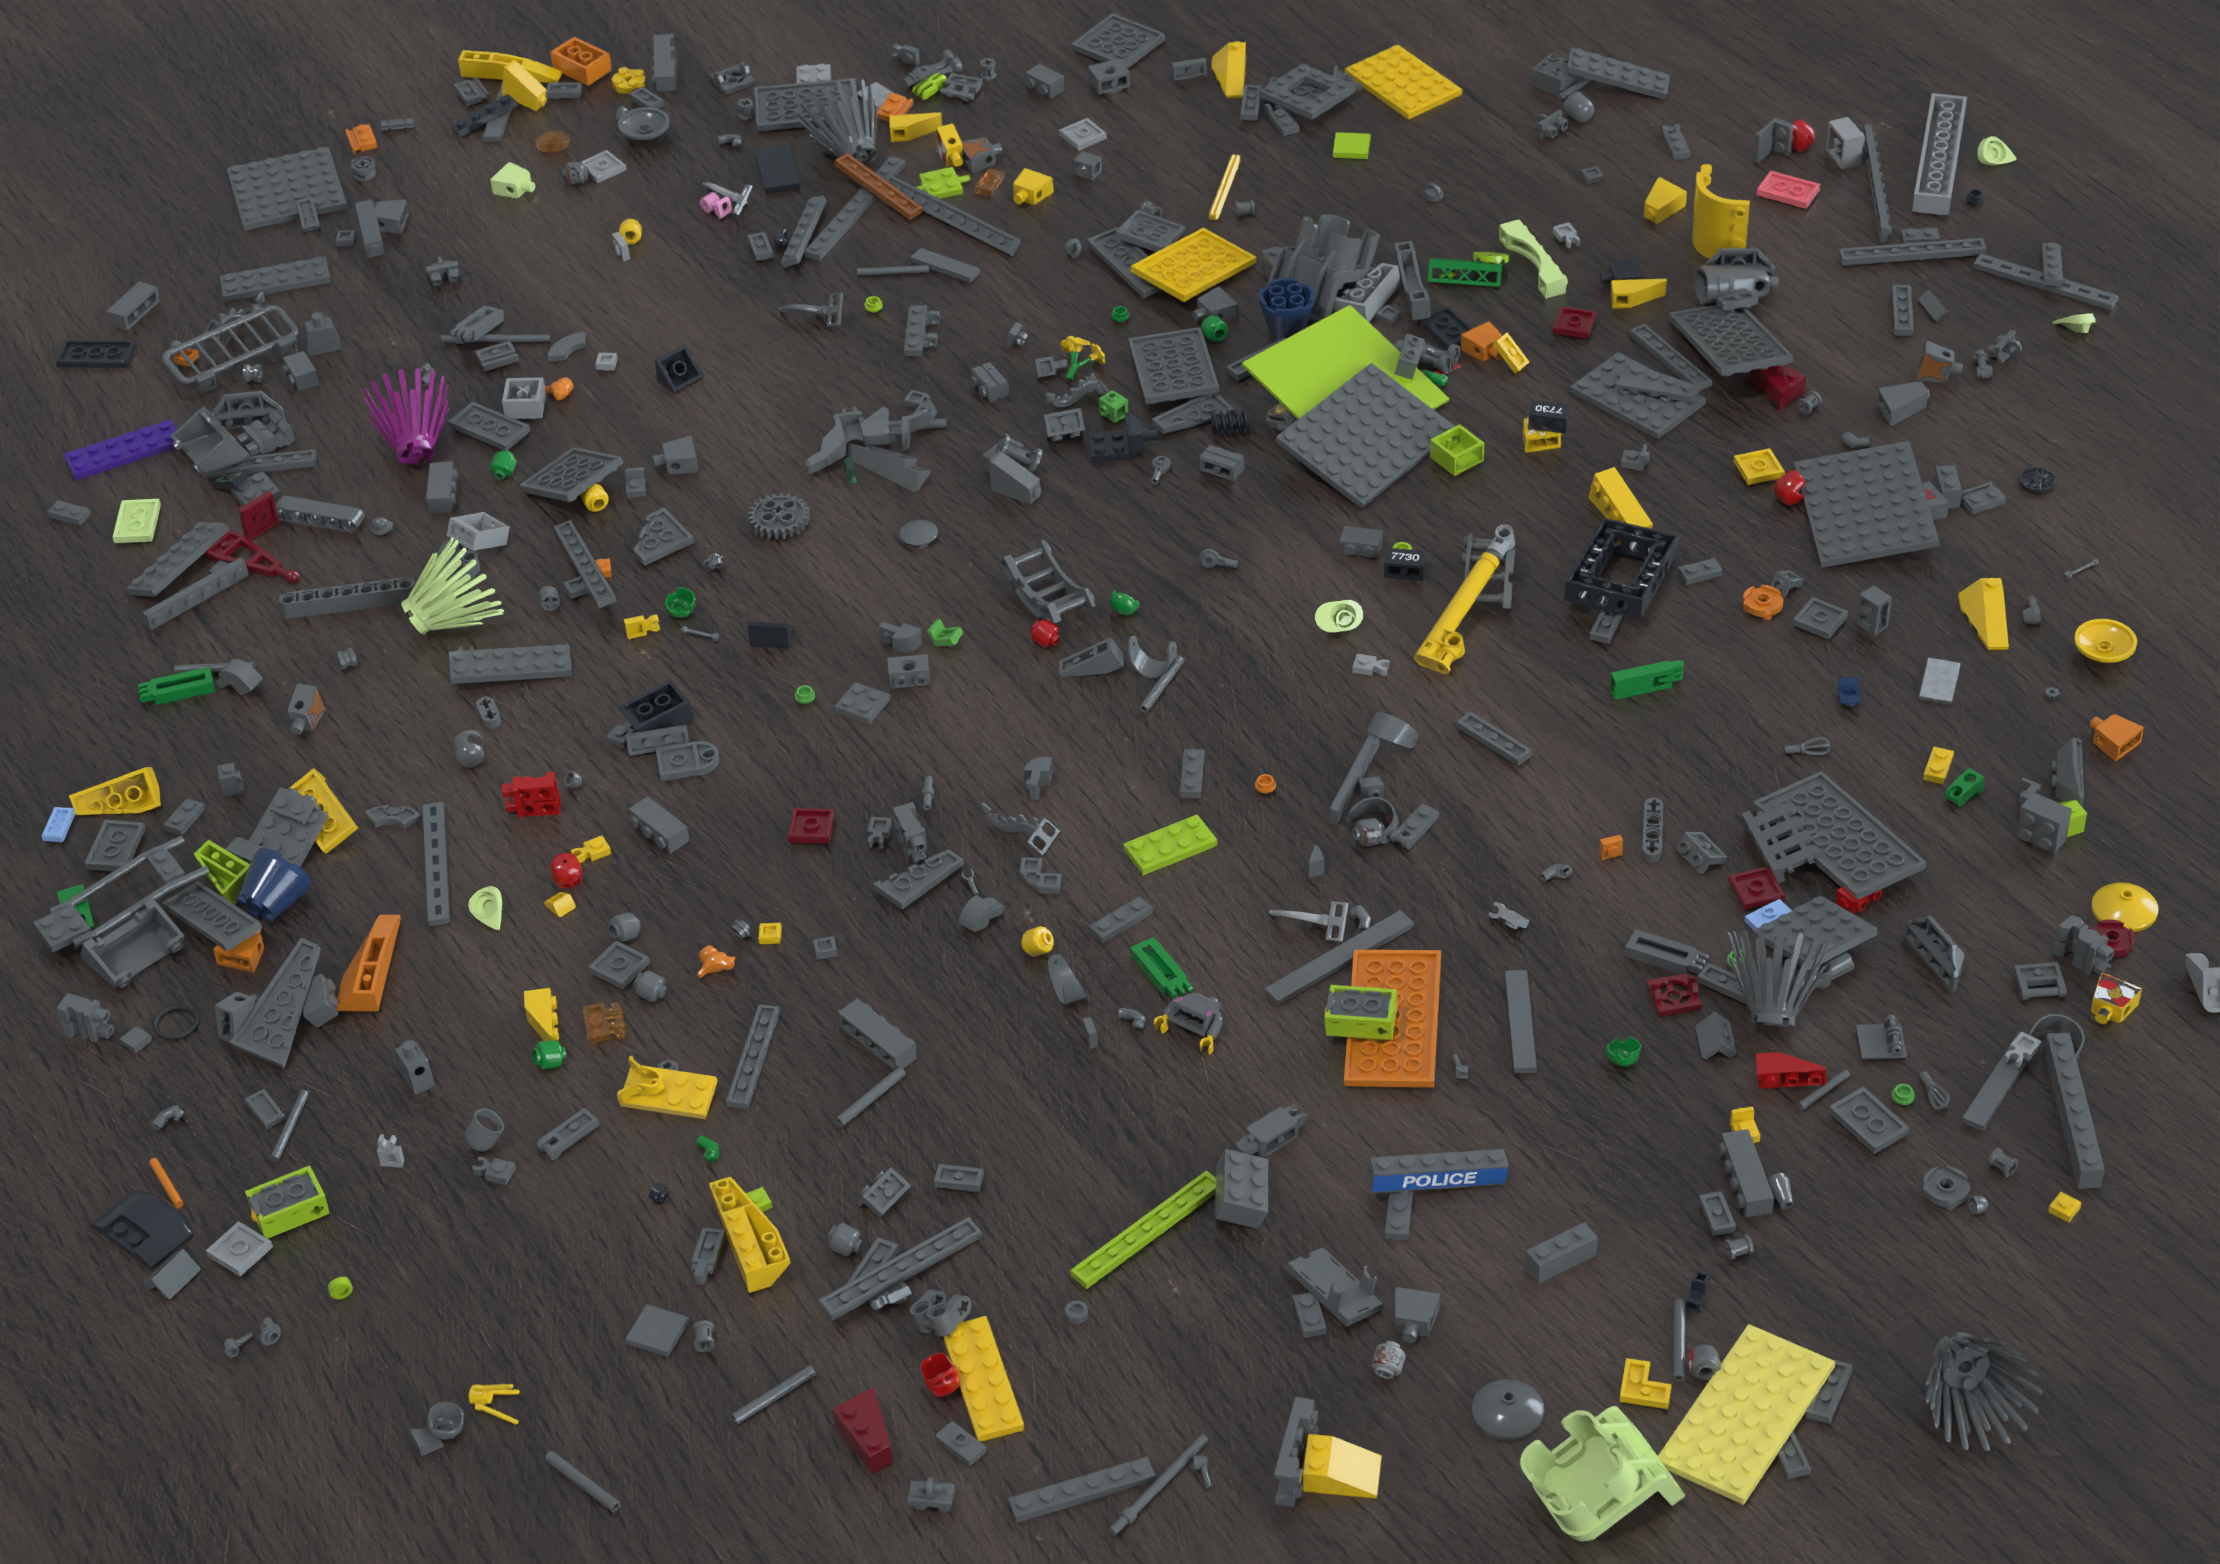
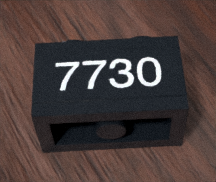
M1532 400L1528 415V429L1566 434L1570 404Z
M1387 548L1384 561V578L1423 581L1426 568V551Z

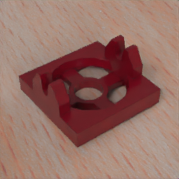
M1689 973L1646 980V987L1659 1017L1701 1010L1702 1004L1698 996V983L1695 982V976L1690 977ZM1680 984L1688 990L1679 991L1674 989L1673 985ZM1666 986V993L1661 995L1659 988ZM1674 993L1679 995L1680 998L1671 1000L1668 998V995ZM1690 997L1686 1003H1680L1682 998Z

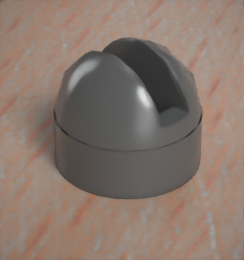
M574 771L566 773L564 777L565 786L577 788L581 785L582 777L579 773Z
M1983 1196L1969 1197L1968 1208L1971 1214H1981L1986 1211L1988 1202Z

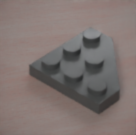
M662 508L647 515L645 527L642 528L639 542L634 548V556L645 566L693 544L694 538L665 508Z

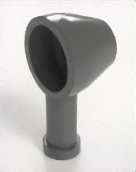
M2029 596L2027 598L2029 607L2022 611L2024 623L2040 625L2041 615L2035 596Z

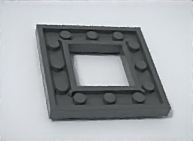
M1301 64L1261 89L1259 97L1313 120L1355 93L1356 86L1335 78V76L1328 75L1321 70L1314 69L1307 64ZM1304 82L1325 90V92L1311 101L1290 93L1291 90Z

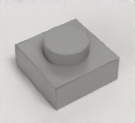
M599 353L595 364L596 370H615L618 359L617 353Z

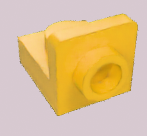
M1753 1107L1732 1110L1730 1118L1732 1132L1749 1129L1753 1142H1760V1133L1754 1121Z

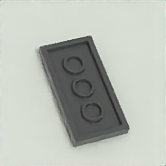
M471 402L448 421L450 428L506 451L530 432L529 425L475 402Z

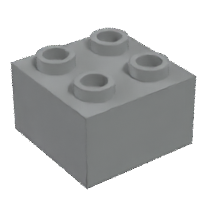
M1849 117L1829 121L1827 153L1841 169L1861 165L1863 143L1865 142L1864 134L1860 132Z
M507 378L502 399L504 415L513 419L542 418L546 400L544 378Z

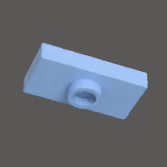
M54 807L42 834L43 841H64L76 814L74 808Z
M1778 899L1746 915L1745 922L1754 930L1761 927L1762 924L1769 923L1780 915L1787 914L1792 910Z

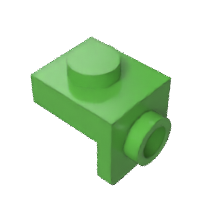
M940 619L936 620L928 629V633L936 647L953 646L963 634L961 627L945 628Z

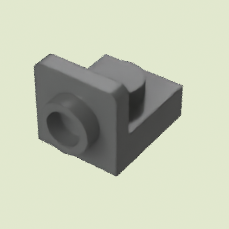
M1643 444L1642 452L1624 450L1621 468L1644 471L1645 463H1649L1650 460L1647 444Z
M644 468L625 469L627 498L646 496Z
M1790 570L1777 571L1770 586L1778 589L1781 592V597L1785 598L1789 589L1802 586L1804 579Z
M1380 777L1359 779L1362 799L1370 797L1384 799V784L1381 782Z
M2026 778L2020 780L2018 793L2020 795L2019 812L2021 811V806L2033 792L2040 795V784Z

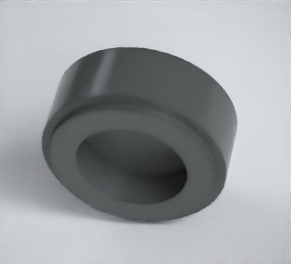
M1082 1301L1068 1303L1065 1307L1066 1320L1071 1324L1085 1322L1088 1318L1087 1305Z

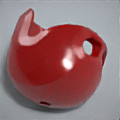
M1797 119L1793 123L1794 138L1792 139V149L1802 152L1813 145L1816 134L1808 123Z
M1790 470L1776 481L1774 493L1780 502L1793 506L1805 497L1803 494H1799V490L1805 485V480L1799 472Z
M560 853L551 860V877L559 888L569 889L580 884L583 871L580 861L574 854Z
M935 1353L924 1359L921 1363L920 1369L924 1377V1384L935 1397L949 1395L960 1386L959 1372L946 1354Z

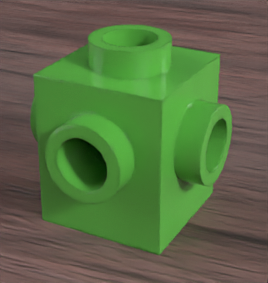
M1112 390L1099 398L1100 414L1116 423L1125 417V412H1128V400Z

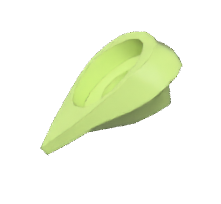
M1996 137L1985 138L1979 144L1978 159L1984 165L1996 166L2017 160L2011 150Z
M2081 314L2055 320L2053 324L2060 323L2076 333H2088L2091 324L2096 323V319L2093 314Z
M494 886L482 888L470 898L469 910L475 918L487 926L500 931L501 893Z

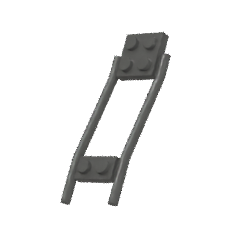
M179 836L140 854L76 896L50 908V915L33 922L34 927L52 952L72 943L77 948L91 938L93 940L145 908L144 903L153 898L156 901L168 892L209 874V871L204 866L185 875L182 868L168 852V850L185 843L183 837ZM147 860L148 864L165 885L91 931L74 906Z

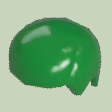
M678 587L674 593L668 594L665 601L666 611L674 618L689 616L695 607L694 593L688 588Z
M1114 590L1110 595V606L1119 615H1131L1139 606V601H1135L1127 594L1117 593Z
M1627 1037L1623 1042L1615 1038L1611 1043L1607 1044L1605 1054L1612 1064L1620 1067H1629L1637 1062L1642 1045L1632 1037Z

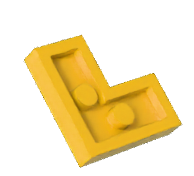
M1626 1358L1620 1402L1668 1409L1671 1384L1648 1381L1650 1362Z

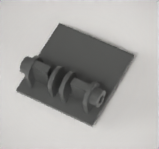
M1888 1015L1884 1020V1024L1856 1025L1862 1059L1907 1058L1901 1024H1898V1019L1894 1015Z

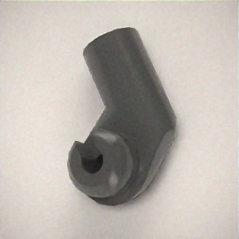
M1554 864L1540 872L1539 876L1543 882L1553 877L1565 879L1570 877L1572 868L1566 864Z
M1361 905L1351 908L1350 915L1354 919L1359 918L1360 920L1358 931L1361 933L1368 929L1371 916Z

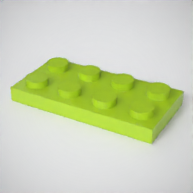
M1194 815L1123 844V850L1142 875H1146L1216 847L1217 839L1200 817Z

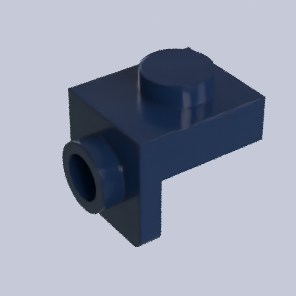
M1858 677L1838 678L1837 697L1840 703H1843L1845 706H1855L1856 703H1861Z

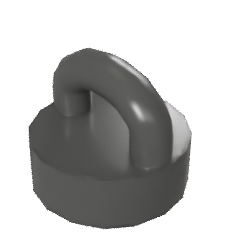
M1429 183L1425 191V197L1432 202L1440 201L1443 198V190L1435 183Z
M1071 239L1064 246L1067 255L1073 259L1078 258L1083 249L1078 239Z

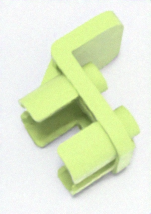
M1616 1406L1607 1408L1597 1417H1594L1587 1411H1575L1569 1414L1561 1423L1572 1435L1552 1451L1540 1440H1536L1527 1446L1521 1455V1468L1532 1482L1535 1491L1561 1529L1569 1537L1577 1541H1590L1598 1537L1657 1491L1672 1506L1685 1497L1682 1489L1646 1439Z

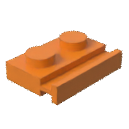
M890 92L878 110L877 118L890 122V116L906 115L913 105V99L907 100L904 96Z
M369 124L359 125L351 131L345 130L353 153H356V150L366 151L378 148Z

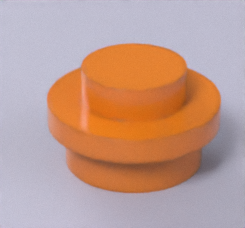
M1263 774L1257 778L1255 788L1258 792L1270 793L1276 788V782L1272 776Z

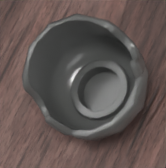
M438 1402L429 1410L427 1418L428 1431L434 1437L443 1440L456 1437L463 1427V1410L450 1402Z

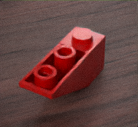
M1780 1052L1756 1054L1759 1089L1827 1085L1826 1067Z

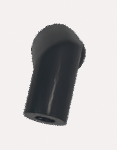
M780 228L773 239L774 243L782 248H785L789 243V240L785 239L787 235L786 229Z

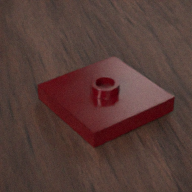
M1561 306L1552 333L1589 339L1597 312Z
M270 491L265 492L238 509L244 536L249 540L256 538L280 523L273 493Z
M793 808L787 837L788 842L830 844L835 809Z
M1769 866L1728 876V882L1744 910L1768 905L1778 899L1781 901L1785 900V895Z

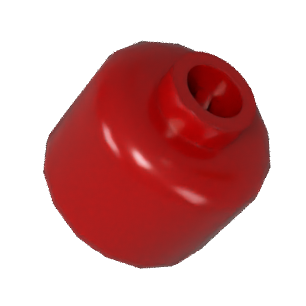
M1047 619L1037 620L1031 627V639L1045 649L1051 645L1056 646L1060 640L1059 628Z

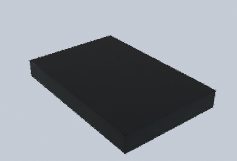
M1449 306L1432 312L1430 318L1418 320V324L1446 350L1452 344L1461 347V334L1473 329Z

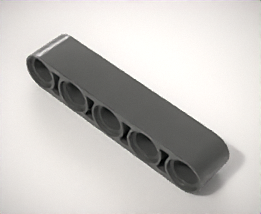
M281 496L275 505L280 521L349 533L356 532L365 518L364 513L355 507L290 496Z

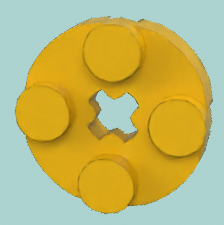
M620 68L618 73L612 77L613 88L615 87L619 93L629 94L633 90L645 87L646 78L644 71L641 69Z

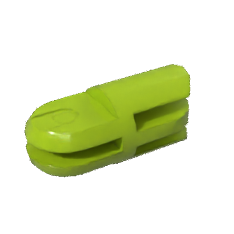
M936 73L915 86L912 92L925 101L945 86L947 79L942 73Z

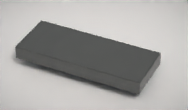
M1930 290L1918 298L1936 322L1948 312Z

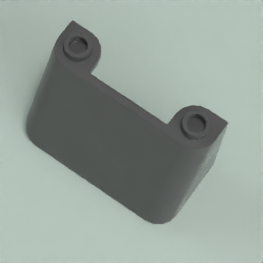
M204 406L170 436L175 441L173 445L179 452L184 450L195 462L193 467L200 474L202 472L208 474L246 461L251 456Z
M153 898L144 903L145 910L140 913L136 912L133 919L102 939L98 937L96 942L91 938L82 944L81 959L114 988L125 987L131 981V978L169 953H176L183 947L184 934Z

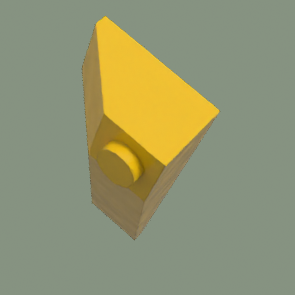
M1228 43L1212 57V71L1215 72L1216 79L1220 82L1221 89L1226 98H1243L1246 43Z
M1980 578L1958 593L1960 610L1968 616V622L1971 626L1974 625L1978 631L1977 635L1988 650H2008L2005 602L2001 578Z
M152 767L139 769L69 795L76 815L143 813L161 806L159 785Z

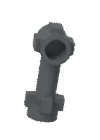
M1983 350L1975 351L1973 361L1978 362L1979 367H1976L1977 379L1993 376L1992 366L1986 365L1985 360H1988V355Z

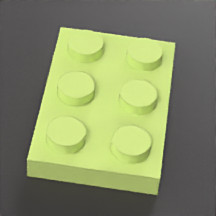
M160 499L122 500L113 534L114 543L153 541L161 507Z

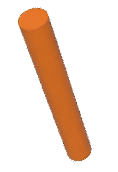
M151 1159L149 1164L171 1201L177 1208L182 1207L184 1203L158 1159Z

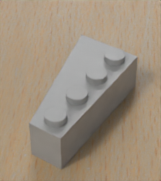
M1385 263L1380 264L1367 274L1366 279L1357 281L1355 283L1356 286L1351 290H1345L1342 297H1336L1334 313L1351 305L1363 318L1370 322L1400 286L1399 267Z

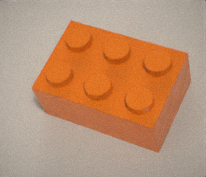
M576 37L571 38L550 52L553 68L562 71L563 74L585 85L592 84L612 71L609 53Z

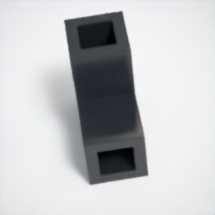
M1696 1269L1691 1280V1290L1686 1299V1310L1700 1313L1709 1292L1710 1273Z

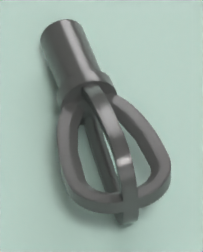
M1825 737L1813 738L1798 745L1785 746V754L1806 753L1810 755H1825L1830 750V742ZM1823 740L1826 742V744L1807 746L1815 741ZM1827 747L1826 750L1823 752H1814L1807 750Z
M1926 1071L1921 1072L1919 1077L1926 1086L1925 1088L1928 1091V1097L1933 1108L1936 1110L1948 1108L1949 1094L1937 1085ZM1939 1091H1941V1092L1943 1093V1095L1946 1097V1100H1945V1099L1943 1098V1096L1939 1093ZM1934 1099H1935L1941 1106H1937L1936 1103H1935V1101H1934Z

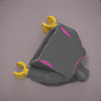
M1197 992L1175 997L1164 1010V1015L1154 1019L1155 1029L1157 1030L1160 1026L1161 1033H1166L1169 1028L1167 1021L1170 1020L1197 1034L1207 1035L1206 1038L1200 1041V1051L1202 1052L1203 1047L1209 1046L1208 1054L1210 1055L1213 1052V1039H1216L1222 1026L1221 1005L1215 997L1208 998Z

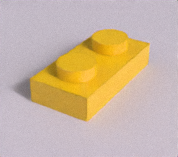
M1508 333L1493 343L1514 373H1517L1529 363Z
M1933 747L1923 780L1944 785L1953 760L1954 751Z

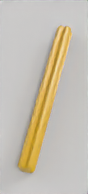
M1233 154L1230 157L1209 212L1210 220L1216 221L1219 218L1240 163L1239 155Z

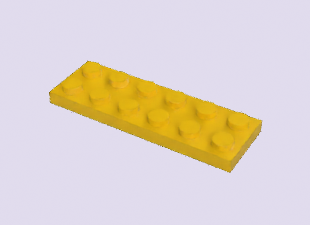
M983 1316L961 1322L955 1331L947 1336H943V1340L950 1361L959 1372V1387L977 1440L982 1442L1024 1431V1423L987 1317Z

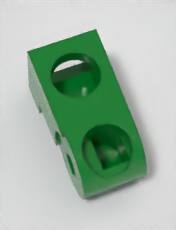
M1968 768L1948 787L1945 798L1958 807L1964 806L1973 795H1979L1984 791V776Z

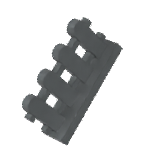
M1780 802L1776 808L1767 812H1757L1758 816L1755 817L1752 816L1750 810L1742 813L1749 833L1778 884L1785 881L1784 872H1794L1793 868L1807 862L1812 864L1814 859L1820 855L1819 848L1816 845L1806 847L1812 840L1810 832H1798L1804 826L1802 818L1798 816L1790 818L1796 812L1795 806L1791 802L1785 804ZM1785 819L1784 822L1779 823L1773 827H1770L1771 824H1774L1780 820ZM1791 833L1793 834L1792 836H1790V837H1788V838H1786V839H1783V840H1781V841H1778V839H1780V838H1782V837H1784V836H1787V835H1789V834H1791ZM1801 848V850L1786 856V853Z

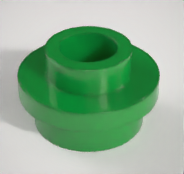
M1124 306L1115 307L1111 313L1112 319L1117 322H1124L1130 316L1129 311Z

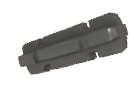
M413 118L390 120V122L384 120L381 121L380 126L382 131L389 130L390 128L391 130L405 129V127L409 129L414 128Z

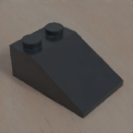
M672 680L618 706L621 713L636 732L682 726L694 719L690 702Z

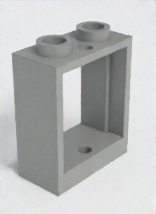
M481 512L450 518L447 536L453 537V540H458V543L475 551L506 545L510 527Z

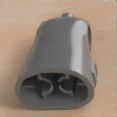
M1698 266L1695 272V293L1701 305L1717 303V297L1752 291L1758 299L1763 298L1768 294L1769 288H1777L1779 285L1777 276L1769 277L1765 270L1751 266Z

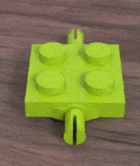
M953 167L919 174L921 186L916 188L938 199L963 194L961 184L971 182L969 175L959 177L956 175Z

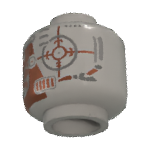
M1387 1341L1386 1344H1379L1376 1347L1371 1365L1376 1375L1385 1379H1392L1393 1376L1400 1374L1406 1355L1399 1344Z

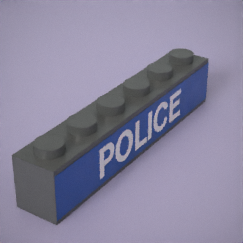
M1504 1149L1370 1157L1366 1177L1371 1193L1505 1185L1509 1165Z

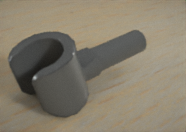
M969 869L972 875L970 878H966L962 872L961 878L970 885L973 895H979L973 880L974 871Z
M1454 1054L1452 1058L1456 1067V1078L1468 1079V1065H1461L1458 1055Z
M250 1332L237 1340L227 1339L224 1343L226 1355L229 1358L238 1355L240 1351L238 1346L253 1338V1333Z
M1204 1455L1194 1456V1470H1202L1206 1488H1211L1212 1484L1208 1474L1207 1457Z

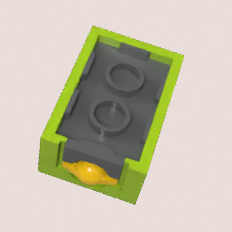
M1330 985L1327 1007L1324 1011L1326 1035L1392 1040L1398 1008L1397 989Z
M310 1166L245 1191L252 1212L251 1218L257 1222L263 1236L267 1239L330 1214L325 1194Z

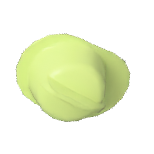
M1352 600L1325 603L1315 613L1317 625L1326 632L1350 631L1356 628L1363 619L1361 606Z

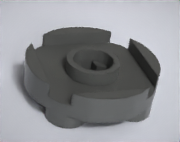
M1945 1166L1944 1169L1937 1170V1167L1932 1168L1925 1174L1923 1179V1197L1935 1205L1944 1207L1947 1210H1954L1958 1205L1963 1204L1969 1196L1970 1184L1967 1182L1968 1178L1961 1170L1954 1167ZM1950 1185V1189H1945L1942 1186Z

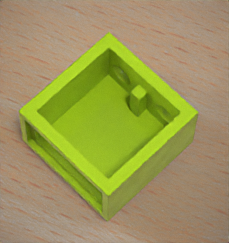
M1459 424L1430 439V458L1453 476H1456L1484 461V442Z

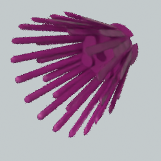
M419 368L415 370V390H410L411 410L405 375L402 369L398 371L404 409L399 392L393 393L388 375L386 373L383 374V380L394 413L391 412L386 399L381 396L376 383L371 380L370 384L384 414L377 408L369 392L363 389L370 402L369 404L366 398L362 397L371 413L367 412L371 419L369 421L396 452L399 462L406 465H417L418 459L424 458V463L431 460L435 455L434 446L450 407L447 408L448 400H446L449 384L445 386L442 397L445 377L442 376L440 379L431 424L430 415L435 377L434 371L430 372L428 390L425 391L423 419L421 410V371Z

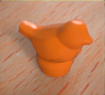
M564 377L553 382L550 386H545L546 393L552 394L558 401L565 399L573 390V383L569 378Z
M707 946L699 953L703 966L698 971L697 976L702 978L708 973L731 970L734 967L736 958L729 957L723 952H718L713 946Z

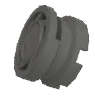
M361 157L359 160L355 158L351 161L350 167L353 179L367 181L376 175V170L374 169L375 162L372 158Z

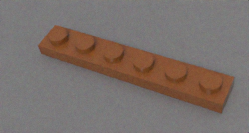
M847 153L835 160L837 168L907 219L911 220L922 213L923 207Z

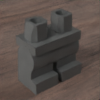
M67 993L57 1007L65 1037L73 1038L75 1034H78L84 1039L97 1042L99 1037L109 1039L114 1031L113 1025L107 1023L110 1017L109 1010L101 1008L98 1000L93 999L91 1002L87 998Z

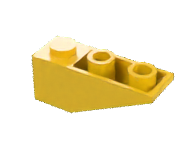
M941 113L890 116L891 142L909 141L936 131L937 127L942 126Z
M1667 279L1611 280L1612 308H1632L1665 296Z
M550 988L524 991L528 1023L544 1041H559L558 1028L554 1027V1025H558L557 1012L553 1011V1009H557L556 996L551 995Z

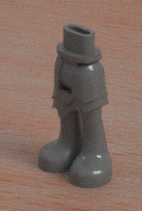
M947 49L942 52V61L933 65L916 68L911 73H908V77L903 78L902 81L907 88L915 87L936 73H942L945 77L951 73L960 74L963 71L960 59L953 57L952 52Z
M1398 340L1394 345L1400 352L1404 341ZM1424 342L1418 363H1421L1423 366L1426 363L1437 368L1440 372L1449 373L1451 367H1455L1460 356V346L1452 344L1447 351H1442Z

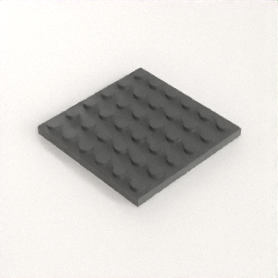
M320 147L315 150L301 151L296 154H287L282 157L268 158L263 161L227 168L244 231L300 219L296 200L313 197L317 215L348 209L329 147Z

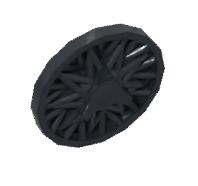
M2040 467L2027 468L2019 476L2020 485L2024 489L2036 493L2052 490L2056 482V478L2051 471Z

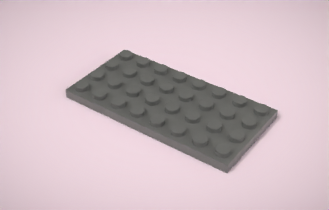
M1717 304L1669 313V320L1721 376H1731L1733 373L1738 372L1747 373L1754 369H1767L1775 365L1784 366L1786 363L1793 362V355L1747 308H1736L1728 312L1723 311Z
M1822 771L1753 802V809L1763 813L1776 808L1780 802L1782 804L1787 802L1793 803L1796 812L1790 818L1801 817L1804 826L1798 832L1808 831L1812 837L1811 842L1806 847L1816 845L1819 848L1820 855L1814 859V863L1840 887L1844 886L1858 900L1926 869V861ZM1785 819L1780 820V821H1778V822H1776V823H1774V824H1771V825H1772V826H1775V825H1777V824H1779V823L1784 822ZM1791 833V834H1789V835H1787V836H1785V837L1788 838V837L1792 836L1793 834Z

